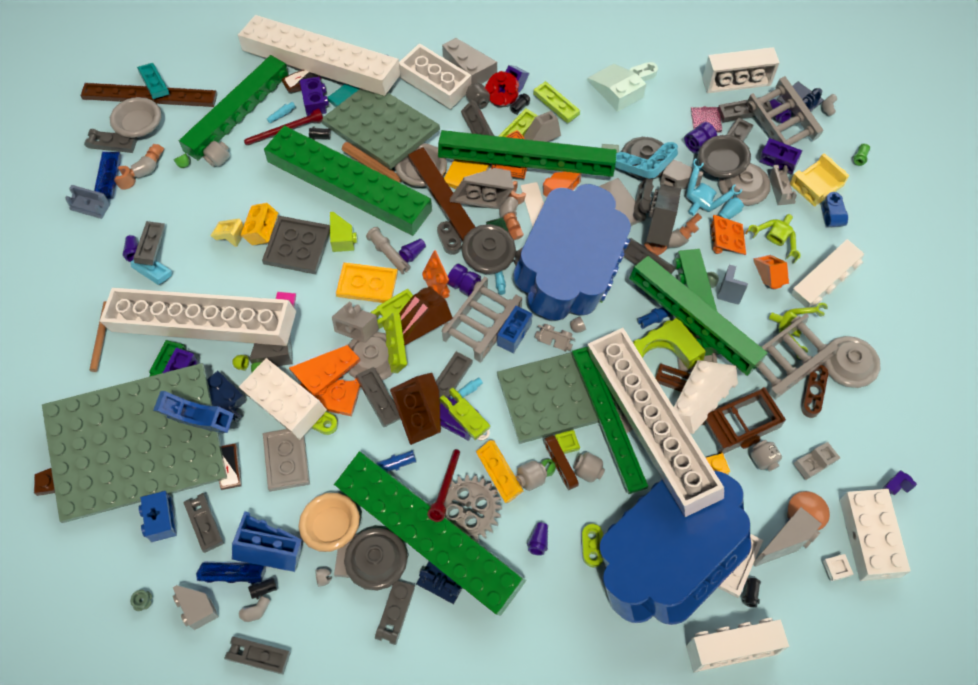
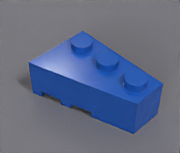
M244 511L232 542V560L295 572L300 558L302 539L280 528L275 529L267 525L266 521L262 519L259 521L251 517L249 512Z

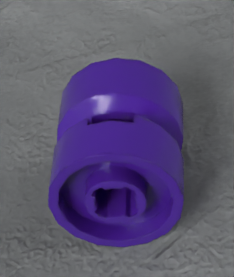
M702 122L684 136V142L691 152L697 154L705 141L717 136V131L709 122Z
M458 263L449 272L447 285L454 289L459 288L461 293L469 297L473 292L475 284L481 281V276L475 272H468L466 267Z

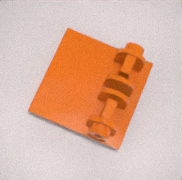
M713 215V221L710 224L712 228V241L714 242L713 251L716 254H720L722 250L727 249L746 255L743 224Z
M434 250L422 272V276L428 287L433 288L443 298H447L450 296V290L447 286L449 278L436 250Z

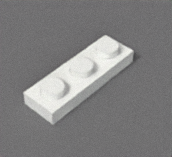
M750 534L751 551L748 557L718 587L737 598L742 592L763 542L762 539Z

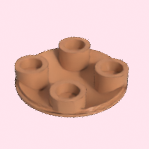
M805 491L795 494L790 499L787 512L788 519H791L799 508L802 507L822 524L818 530L826 526L829 521L830 511L822 497L813 492Z

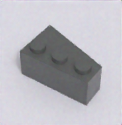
M291 332L287 346L254 343L249 359L251 364L263 362L266 358L276 366L293 364Z

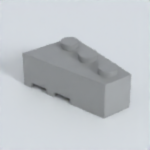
M457 38L442 45L443 58L471 75V84H482L497 72V61Z

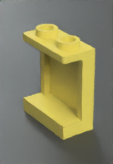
M822 154L819 160L805 171L801 172L798 170L794 173L790 185L815 207L824 201L830 192H836L842 188L849 175L826 154Z

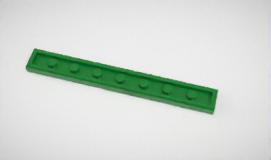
M588 346L572 351L573 359L627 493L632 494L647 489L648 484L608 387L590 357Z

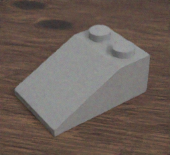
M493 168L464 177L450 197V202L499 209L514 189L511 171Z
M800 507L756 558L753 565L756 567L797 552L802 546L807 548L820 534L818 528L822 524Z

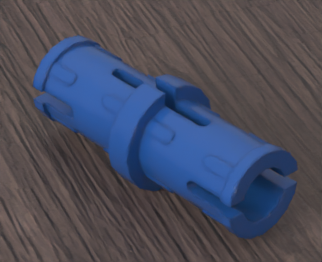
M664 307L652 309L651 313L639 317L638 323L639 325L643 324L640 327L644 329L656 322H662L664 318L672 314Z
M413 450L397 456L395 454L391 455V458L377 462V464L387 472L394 469L397 471L400 470V467L416 463V458Z

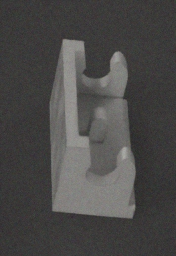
M774 165L769 175L777 205L795 204L797 195L795 191L792 192L787 176V165L781 171H779V165Z

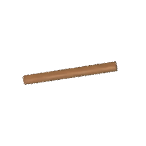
M107 301L103 302L101 316ZM100 321L89 369L91 372L98 371L106 327Z

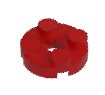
M496 72L485 85L486 90L490 94V101L495 105H511L519 95V82L513 74L508 72ZM501 85H502V86H504V85L506 86V87L504 88V89H505V92H500V86H501Z

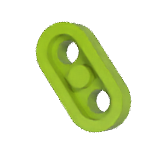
M325 412L311 428L324 435H330L337 430L338 423L334 415ZM326 424H331L329 428H325Z
M589 524L582 531L583 561L587 566L593 568L600 566L603 562L600 552L603 531L596 524ZM594 534L596 538L590 539L588 535ZM594 554L597 556V559L592 560L589 556Z

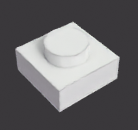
M845 554L823 561L831 582L853 575Z

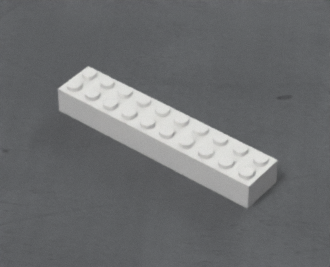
M255 15L238 34L242 51L264 58L272 55L286 63V65L383 96L387 94L401 75L399 59L258 15Z
M112 288L100 322L111 332L287 346L296 310L289 300Z
M624 328L588 343L589 354L593 363L683 515L687 517L724 499V486Z

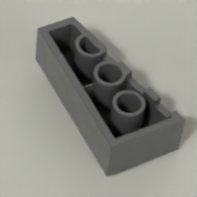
M660 184L659 190L655 189L649 214L652 220L647 242L669 246L678 212L681 188Z

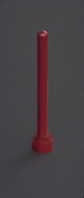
M318 108L312 110L313 112L309 116L284 125L294 129L310 122H317L318 124L322 122L323 116ZM284 125L246 138L244 144L250 145L275 136Z
M458 449L453 450L437 500L429 507L428 517L432 521L440 522L445 517L446 508L444 503L460 456Z

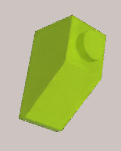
M330 212V243L332 251H354V243H357V232L353 233L351 224L335 212Z

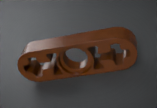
M820 365L807 378L801 410L809 418L816 417L822 410L829 374L828 369L824 365ZM816 371H819V374L821 375L818 381H815L817 378V373H815ZM810 387H817L820 394L814 395L811 393ZM812 400L815 401L813 404L814 411H811L809 407Z
M551 435L544 438L545 448L552 461H554L566 488L571 490L578 487L577 477L556 437Z

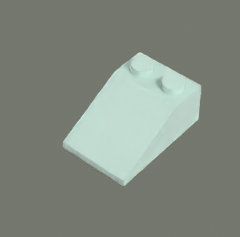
M612 64L587 78L590 84L617 112L644 98L646 83L635 72L616 64Z

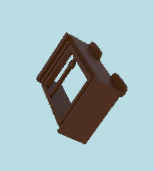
M763 387L754 393L708 413V418L702 425L707 424L720 444L721 447L718 454H725L740 446L746 449L759 443L760 437L781 428L786 419L766 388ZM759 400L772 421L749 431L738 414V409ZM730 412L735 414L746 433L737 436L725 415Z

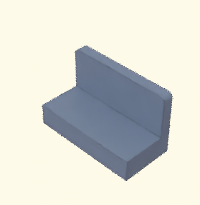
M729 265L721 283L717 299L739 305L748 283L733 279L737 266Z

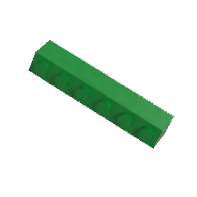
M700 249L678 251L676 258H674V267L678 270V280L717 311ZM694 333L695 339L706 351L705 356L712 355V353L720 354Z

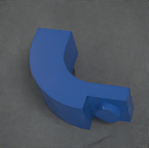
M160 391L153 410L174 421L221 433H228L234 413L218 406L197 404L166 391Z

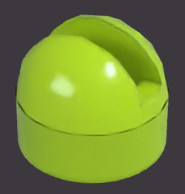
M237 355L233 358L232 365L238 370L245 371L249 365V358L247 355Z

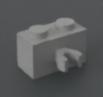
M350 301L332 316L336 333L364 343L379 330L376 315L361 310L358 304L352 307Z

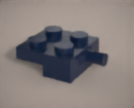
M216 371L207 379L212 406H218L234 413L232 419L238 422V419L240 420L242 416L236 410L246 402V399L219 371Z

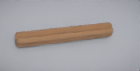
M345 142L342 145V151L365 166L399 183L402 182L396 172L390 170L349 142Z

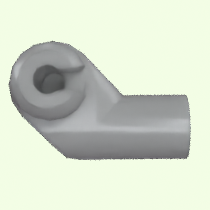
M831 94L821 105L823 111L828 116H832L836 112L833 104L837 101L835 94Z

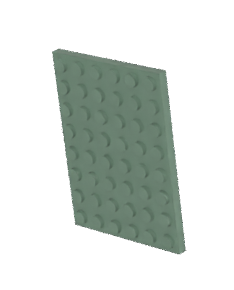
M203 363L42 404L58 515L61 523L140 503V497L162 491H166L167 494H173L227 479L218 432L189 426L153 411L160 391H166L197 404L212 406Z

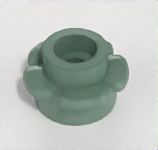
M144 590L134 592L130 600L133 609L136 611L148 609L152 603V595L149 591L145 592Z

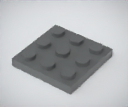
M278 216L262 259L263 264L316 274L330 235V225Z

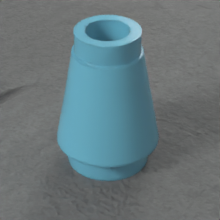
M737 197L730 198L717 216L731 219L742 212L744 204Z

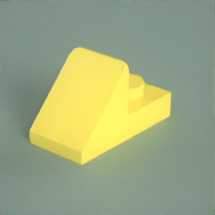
M240 219L219 221L211 237L215 240L226 239L237 247L242 239V236H240L243 229L242 221Z

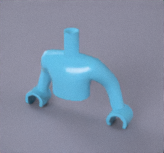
M697 158L691 164L693 171L686 194L687 198L694 203L688 211L692 216L695 215L700 207L710 212L725 203L732 196L737 197L742 192V189L739 192H735L734 187L736 185H733L729 192L713 202L717 193L710 186L701 183L694 189L699 170L704 165L702 163L701 166H697L695 164Z

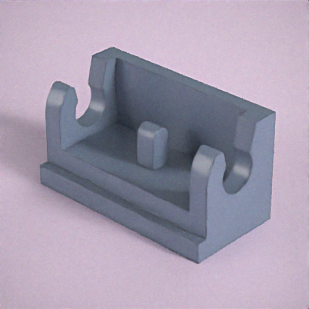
M71 185L69 190L72 193V197H65L66 202L70 206L69 209L102 219L110 206L105 195Z

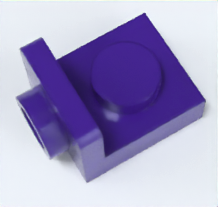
M900 470L882 489H889V493L895 496L901 488L908 493L917 483L913 481L909 474Z

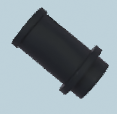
M525 93L520 94L518 99L510 106V110L514 114H518L525 106L529 105L530 97Z
M313 126L309 128V138L313 140H330L331 129L315 128Z
M273 577L257 584L252 583V586L248 587L251 598H256L257 600L259 596L277 591Z
M747 578L746 593L742 599L745 606L755 608L760 603L758 596L761 581L759 579Z

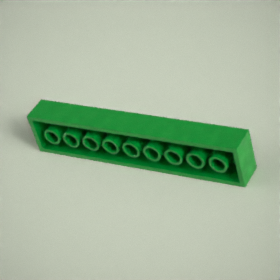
M285 125L264 148L268 163L411 236L415 235L432 212L431 198Z
M359 451L334 483L338 489L494 614L501 616L527 581L446 517L440 522L432 521L428 517L430 505L362 452Z

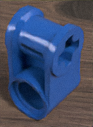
M830 192L821 205L825 225L827 227L846 226L848 223V213L844 206L843 197L837 192Z

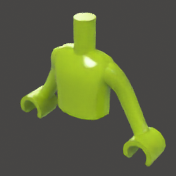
M787 214L783 221L772 219L759 226L750 225L745 233L747 235L749 231L753 232L754 236L752 238L754 239L759 231L771 227L767 238L778 246L784 245L790 236L791 251L786 259L793 256L795 258L793 263H796L801 256L800 252L796 249L795 231L789 225L793 219L791 214Z
M819 303L817 307L790 309L783 316L771 312L769 319L779 323L778 328L779 333H781L791 325V321L797 317L796 314L816 313L822 317L825 313L821 312L819 308L828 309V306L825 303ZM798 329L792 335L800 338L802 332ZM790 335L793 338V340L800 346V344L794 339V337ZM800 346L806 353H808V349L805 346Z

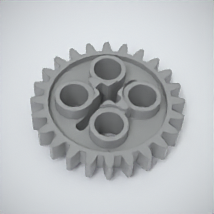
M466 475L465 481H462L458 476V483L455 484L454 481H451V487L444 503L446 508L445 517L479 542L480 535L486 539L485 532L493 533L491 526H498L495 518H501L497 511L502 510V506L496 504L501 499L500 497H494L498 493L496 489L490 491L492 488L491 483L485 486L486 481L484 478L478 482L477 476L470 480L469 476ZM469 491L467 499H460L461 492ZM456 500L466 507L471 506L475 512L483 514L485 517L480 518L471 511L466 512L463 507L452 503V501ZM481 500L487 501V506L484 509L477 508ZM453 509H458V516L450 518V512ZM470 519H477L475 527L469 528L467 526Z

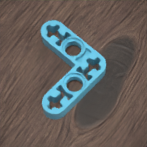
M667 142L648 160L625 152L616 153L615 167L645 178H655L678 155V145L674 142Z

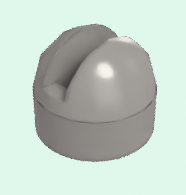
M580 316L572 320L570 326L574 332L579 333L586 330Z
M315 570L318 587L330 583L332 577H326L331 574L329 570Z

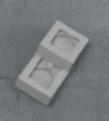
M826 442L793 464L805 480L838 461L840 456Z

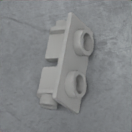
M545 323L544 326L538 325L541 331L536 332L535 338L538 339L537 341L551 345L552 340L555 339L553 347L565 352L567 350L571 351L573 344L570 342L571 340L575 341L572 333L564 330L561 333L554 331L555 327Z

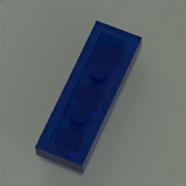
M102 152L94 191L103 193L107 199L114 198L116 188L114 179L118 176V167L122 157L120 152Z
M202 562L196 573L197 581H205L207 583L222 581L227 583L248 582L252 584L262 582L266 573V566L252 563Z

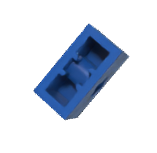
M515 306L497 335V346L514 354L532 325L533 313Z
M166 491L140 497L141 505L138 508L144 522L141 525L143 536L147 537L151 542L177 536L170 495Z

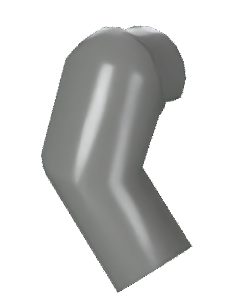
M261 596L256 606L242 608L239 611V618L244 622L259 620L271 600Z

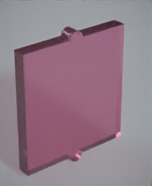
M691 107L693 130L702 122H709L714 126L717 133L722 132L718 107Z

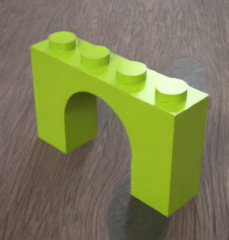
M677 318L666 321L659 329L651 330L646 337L633 342L642 358L652 349L666 348L674 352L688 370L695 366L698 360L703 361L706 353L685 325Z

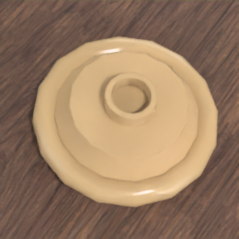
M325 493L317 496L305 506L300 515L298 528L301 539L308 547L319 552H332L340 549L353 539L359 528L360 515L357 505L346 495L341 493Z

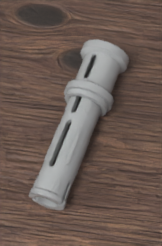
M374 227L368 231L366 238L373 242L376 250L383 252L401 274L407 273L411 266L390 245V240L381 234L380 229Z

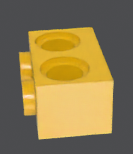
M268 203L252 205L240 236L251 245L268 243L278 212Z

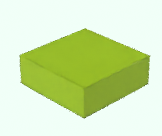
M574 430L555 435L564 454L580 450Z

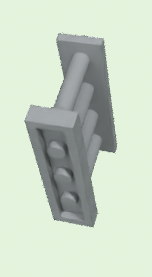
M786 76L778 80L775 90L757 99L754 93L749 96L747 101L749 110L755 114L771 139L790 146L807 136L814 141L824 131ZM777 96H782L785 101L784 104L769 112L765 111L762 104ZM787 109H791L795 116L776 126L771 118ZM801 123L804 130L787 140L781 134V131L788 127Z
M484 276L481 282L478 281L475 284L473 292L454 315L453 319L443 326L441 331L443 341L447 342L450 336L455 337L472 347L474 359L481 363L496 343L497 335L514 307H522V297L515 295L512 300H507L488 289V278ZM484 294L503 305L505 310L502 314H498L478 303V299ZM474 308L493 319L494 325L487 328L468 317L467 314ZM461 322H464L484 334V338L481 342H477L456 330Z
M807 313L802 317L799 315L794 318L789 327L762 346L787 372V377L781 380L763 362L757 367L772 384L770 395L775 400L834 356L839 348L834 342L829 345L823 344L805 325L809 318ZM799 329L818 349V354L814 357L808 356L790 335ZM783 340L803 361V365L798 369L796 367L793 368L775 348Z

